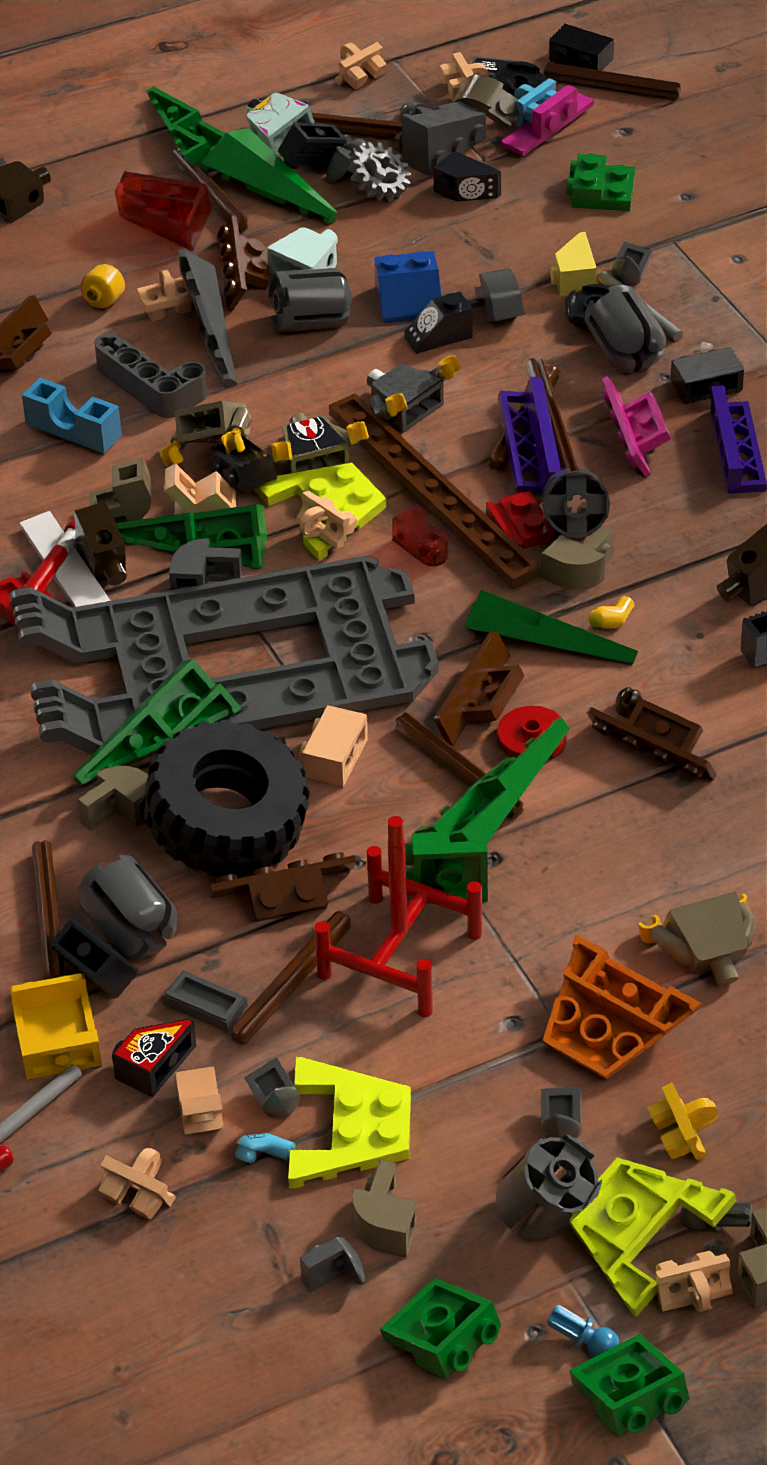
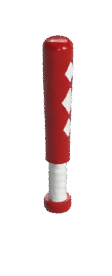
M71 521L65 526V534L60 539V542L52 547L23 588L32 587L42 593L46 591L67 558L68 551L76 541L75 521Z

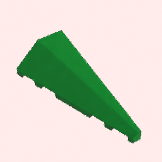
M154 86L146 90L148 97L184 159L201 165V161L225 133L202 121L199 110Z
M249 128L226 132L201 161L200 168L204 171L215 169L222 172V179L230 181L233 177L244 183L246 189L283 205L287 202L299 206V212L307 215L312 211L324 218V223L331 224L336 222L337 211Z
M253 504L116 523L123 541L127 543L176 552L188 542L198 539H209L210 548L241 549L242 565L263 568L267 543L263 505Z
M484 590L480 591L477 601L473 603L464 626L465 628L488 633L497 631L499 635L631 664H634L638 654V650Z
M194 659L185 660L71 777L80 785L85 784L96 778V773L110 767L122 766L157 750L166 740L170 738L173 740V735L186 727L191 729L197 723L206 721L215 723L226 716L238 712L241 707L221 684H215Z
M560 717L553 720L551 725L537 739L531 738L524 743L526 749L517 758L507 757L469 787L466 793L451 807L445 806L440 810L441 817L436 822L420 826L414 833L449 831V842L487 841L488 843L570 728L564 719Z

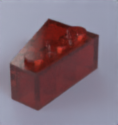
M124 171L115 190L119 216L191 251L194 250L212 211L207 184Z

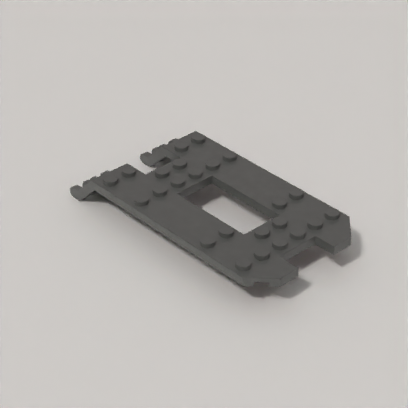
M369 556L72 608L32 587L13 590L9 595L11 605L14 607L13 615L16 628L20 630L18 638L21 646L32 647L40 645L75 664L117 657L126 694L91 699L52 679L37 681L30 686L31 697L35 700L33 707L36 713V720L41 725L39 727L41 740L43 742L61 740L90 755L117 730L183 661L189 660L186 644L317 622L327 658L210 678L215 684H221L241 707L238 712L220 720H229L234 724L240 725L247 723L255 726L257 730L321 718L327 705L357 712L412 702L439 672L438 659L431 640L427 639L397 645L385 611L388 608L415 604V595L407 572L396 567L392 570L379 566V560Z

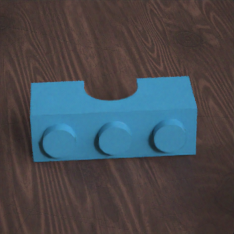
M41 377L22 394L26 425L101 453H105L122 436L119 406L92 396L78 410L70 403L65 386Z

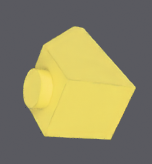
M586 232L578 233L555 253V266L550 267L552 285L557 284L560 296H568L575 289L578 292L582 290V286L596 284L597 268Z

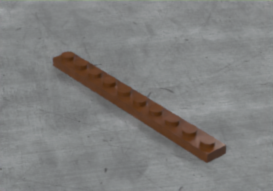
M356 393L329 405V415L345 430H347L346 427L350 424L361 421L365 422L369 438L362 439L359 443L512 589L540 576V565L386 421L377 416L374 410Z

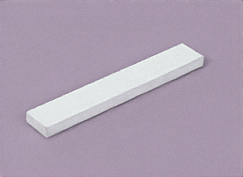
M50 511L20 522L22 532L42 561L65 534ZM72 545L68 551L67 558L54 576L55 581L71 605L78 607L111 601Z

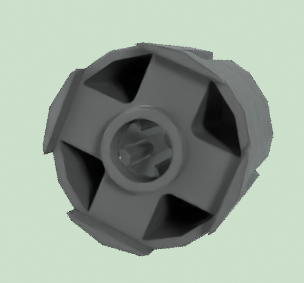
M324 268L275 272L276 275L270 276L268 298L273 297V307L276 316L270 317L276 332L338 329L347 322L351 307V291L347 279L341 270Z
M617 285L607 288L609 293L602 296L596 303L593 300L590 301L585 310L584 321L613 368L630 374L633 370L636 373L646 371L657 363L663 354L666 342L664 331L641 295L634 291L631 286Z
M577 467V471L573 472L570 468L561 469L553 474L543 487L542 497L544 503L542 506L545 517L553 529L564 536L573 538L590 536L608 518L610 509L608 491L597 475L585 468ZM574 495H580V500L583 498L586 500V502H582L577 507L578 514L572 513V507L567 506V502L572 501Z
M118 855L121 860L111 862L102 868L99 864H96L84 876L78 886V890L82 893L81 905L79 906L110 946L121 956L131 960H144L158 954L167 946L164 938H173L178 929V914L175 905L136 859L128 855Z
M564 1135L562 1138H540L503 1176V1180L498 1184L496 1205L501 1220L509 1229H512L537 1205L538 1208L526 1219L518 1235L529 1240L543 1241L557 1236L599 1194L602 1179L598 1182L597 1169L592 1161V1158L595 1157L594 1153L583 1142L569 1135ZM559 1166L563 1167L556 1175L554 1174L559 1169Z

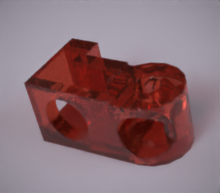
M416 504L392 519V541L427 566H439L447 561L448 535L441 528L433 527L426 521V511Z

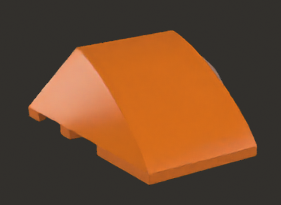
M575 934L572 944L574 948L570 961L565 966L561 990L558 998H555L542 1041L548 1047L607 1080L703 1007L701 1002L672 986L666 989L609 958L605 949Z

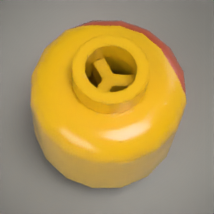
M107 264L97 265L83 277L80 283V291L85 301L98 309H105L111 306L123 295L125 290V281L119 270Z

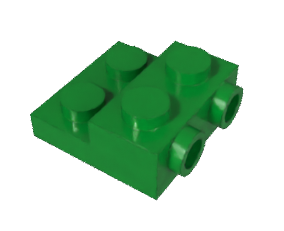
M594 153L578 154L577 161L571 160L570 178L568 177L567 195L572 196V207L630 211L636 167L607 165L606 155Z
M449 831L412 833V843H405L406 865H413V868H406L407 879L466 900L468 883L476 881L482 885V902L488 901L487 841L449 842Z
M435 1277L380 1328L384 1341L412 1353L419 1367L447 1379L455 1371H464L471 1362L472 1354L483 1344H492L497 1339L499 1328L502 1325L492 1301Z
M641 1334L569 1370L572 1384L594 1404L596 1417L617 1437L628 1432L634 1434L642 1432L650 1420L664 1413L669 1415L676 1414L683 1408L685 1402L690 1400L684 1372Z

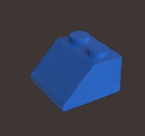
M418 251L410 254H389L374 257L375 288L383 323L415 320L432 299L442 296L439 269L434 251Z

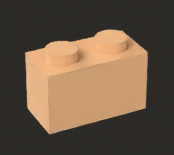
M327 705L321 718L315 719L312 735L308 742H303L299 752V761L303 762L306 778L344 787L368 740L366 714Z

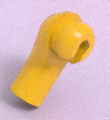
M622 596L615 606H601L592 610L589 613L588 621L594 628L617 629L626 621L634 607V601L630 597Z

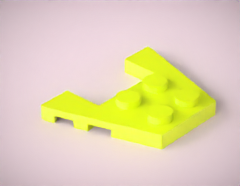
M353 463L276 476V481L254 489L268 507L295 495L301 497L302 493L310 491L319 498L327 497L333 501L337 510L342 513L350 512L356 516L355 528L359 530L386 508V498ZM303 535V545L318 561L328 556V550L333 547L318 536L309 538Z
M296 1057L294 1085L300 1094H334L331 1150H290L289 1188L304 1186V1181L322 1177L323 1181L337 1178L338 1172L359 1167L360 1171L376 1168L380 1160L395 1163L409 1159L411 1087L303 1057Z
M617 1157L598 1178V1182L602 1179L598 1196L569 1225L629 1311L637 1317L658 1292L657 1282L631 1264L632 1260L679 1206H683L712 1227H715L737 1201L735 1193L730 1190L721 1188L718 1191L704 1187L702 1182L689 1178L684 1181L670 1177L665 1174V1171Z

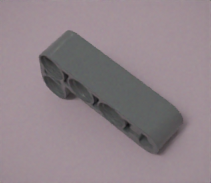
M102 334L95 339L97 370L159 416L165 418L175 417L174 411L194 407L206 399L205 367L202 364L187 362L171 371H167L116 334Z

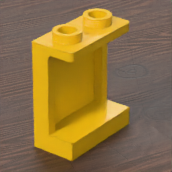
M83 973L64 975L37 982H27L10 987L26 1080L61 1074L72 1064L76 1065L80 1070L102 1066L97 1030H95L86 979Z

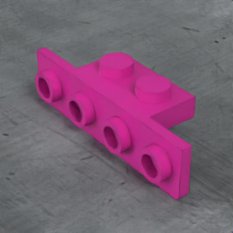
M571 85L565 86L533 109L532 123L528 121L502 140V147L521 156L526 155L592 107L594 99L578 93L577 88Z
M606 376L602 378L606 390L601 393L610 409L613 408V410L609 411V414L617 428L621 427V430L617 431V435L625 449L629 448L625 452L626 458L633 469L639 467L646 478L651 473L643 454L671 440L670 434L651 391L624 405L619 392L609 377Z

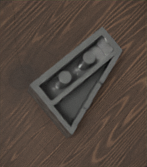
M461 101L437 106L436 110L433 111L424 109L420 110L419 114L416 115L408 113L402 115L403 162L408 163V166L427 176L432 175L433 167L452 152L457 151L463 154L486 138V113Z

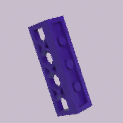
M530 377L524 392L500 391L498 402L516 492L530 490L531 493L542 494L543 487L548 479L561 470L543 380L540 377ZM508 402L523 403L524 410L519 413L510 407ZM518 423L528 430L529 433L522 436L513 427ZM521 447L533 454L530 460H527L518 453ZM528 471L538 478V482L523 481L522 474Z
M711 386L710 413L728 494L767 491V481L749 402H728L724 386ZM731 414H743L737 421L731 418ZM735 432H739L747 437L739 441L735 437ZM743 452L752 458L744 462L740 459L739 454ZM747 473L757 478V480L742 481V476Z

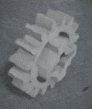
M368 142L365 147L360 145L349 160L351 164L348 167V171L353 173L350 178L351 181H358L360 184L357 189L362 190L365 188L367 196L370 197L372 194H375L378 201H381L384 196L388 201H392L394 196L400 198L410 184L408 179L411 173L405 171L408 163L400 162L402 155H394L392 147H389L387 150L383 149L381 143H378L376 148L371 142Z

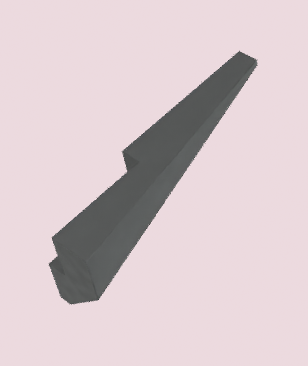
M186 249L178 250L180 275L197 309L199 335L224 387L235 386L237 381L215 266Z

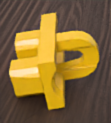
M672 1082L661 1087L665 1098L647 1108L658 1130H662L676 1122L679 1126L660 1136L670 1158L675 1159L690 1152L693 1153L697 1161L706 1157V1151L697 1131L710 1126L716 1121L718 1110L715 1103L709 1100V1098H699L684 1105Z

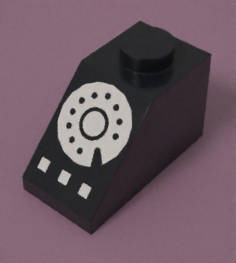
M457 151L452 152L433 167L434 192L456 202L492 199L501 196V171Z
M460 291L434 298L404 331V337L416 354L473 338V308Z

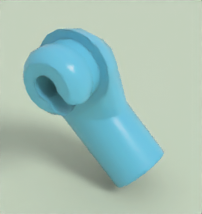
M269 1133L244 1135L237 1141L239 1145L235 1151V1157L252 1163L256 1159L257 1151L289 1161L290 1150H295L296 1145L294 1142Z

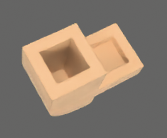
M176 463L165 469L164 491L171 501H175V514L198 513L236 507V490L230 487L229 483L217 471L195 483Z
M214 1066L175 1072L184 1134L224 1128L221 1114L222 1103L220 1094H218Z

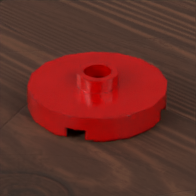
M528 705L515 708L505 714L498 724L499 746L501 745L504 753L509 758H517L526 749L524 743L531 738L537 739L551 725L553 720L561 716L554 710L543 706ZM567 733L551 754L553 758L560 755L565 748Z

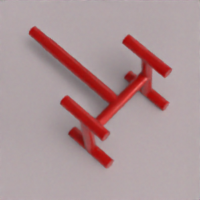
M392 816L388 819L389 872L382 870L380 847L370 846L366 851L369 901L374 904L382 902L383 886L389 888L392 929L372 959L369 960L331 946L329 924L324 921L317 922L314 926L317 975L323 980L331 978L332 962L396 985L417 993L418 1014L422 1017H429L433 1013L431 961L420 959L416 963L417 977L385 965L427 902L466 915L468 937L473 940L481 938L482 885L476 881L468 883L466 900L407 879L403 819L399 816ZM407 894L413 896L408 905Z

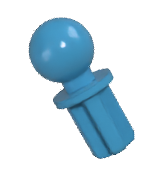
M556 1305L548 1316L547 1324L549 1327L572 1339L575 1348H578L582 1342L585 1343L589 1354L593 1358L620 1344L618 1336L613 1330L606 1327L593 1329L591 1328L592 1318L588 1317L584 1320L560 1305Z

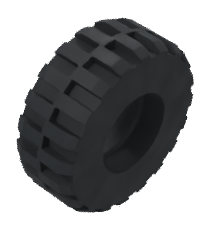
M220 720L218 723L201 722L194 725V728L189 729L186 727L175 733L173 740L171 738L166 740L158 748L157 755L153 757L150 764L144 792V818L148 827L152 828L151 835L159 846L163 845L166 848L165 852L176 861L179 859L184 862L187 868L197 872L198 869L209 872V875L216 877L229 874H237L238 877H244L256 869L270 867L271 863L275 865L288 856L289 850L295 847L299 840L309 805V782L305 777L306 772L298 759H294L292 750L285 743L281 744L278 742L273 734L257 730L255 726L247 723L240 725L234 724L229 720ZM210 788L230 789L245 796L253 805L242 809L224 808L209 802L199 792Z

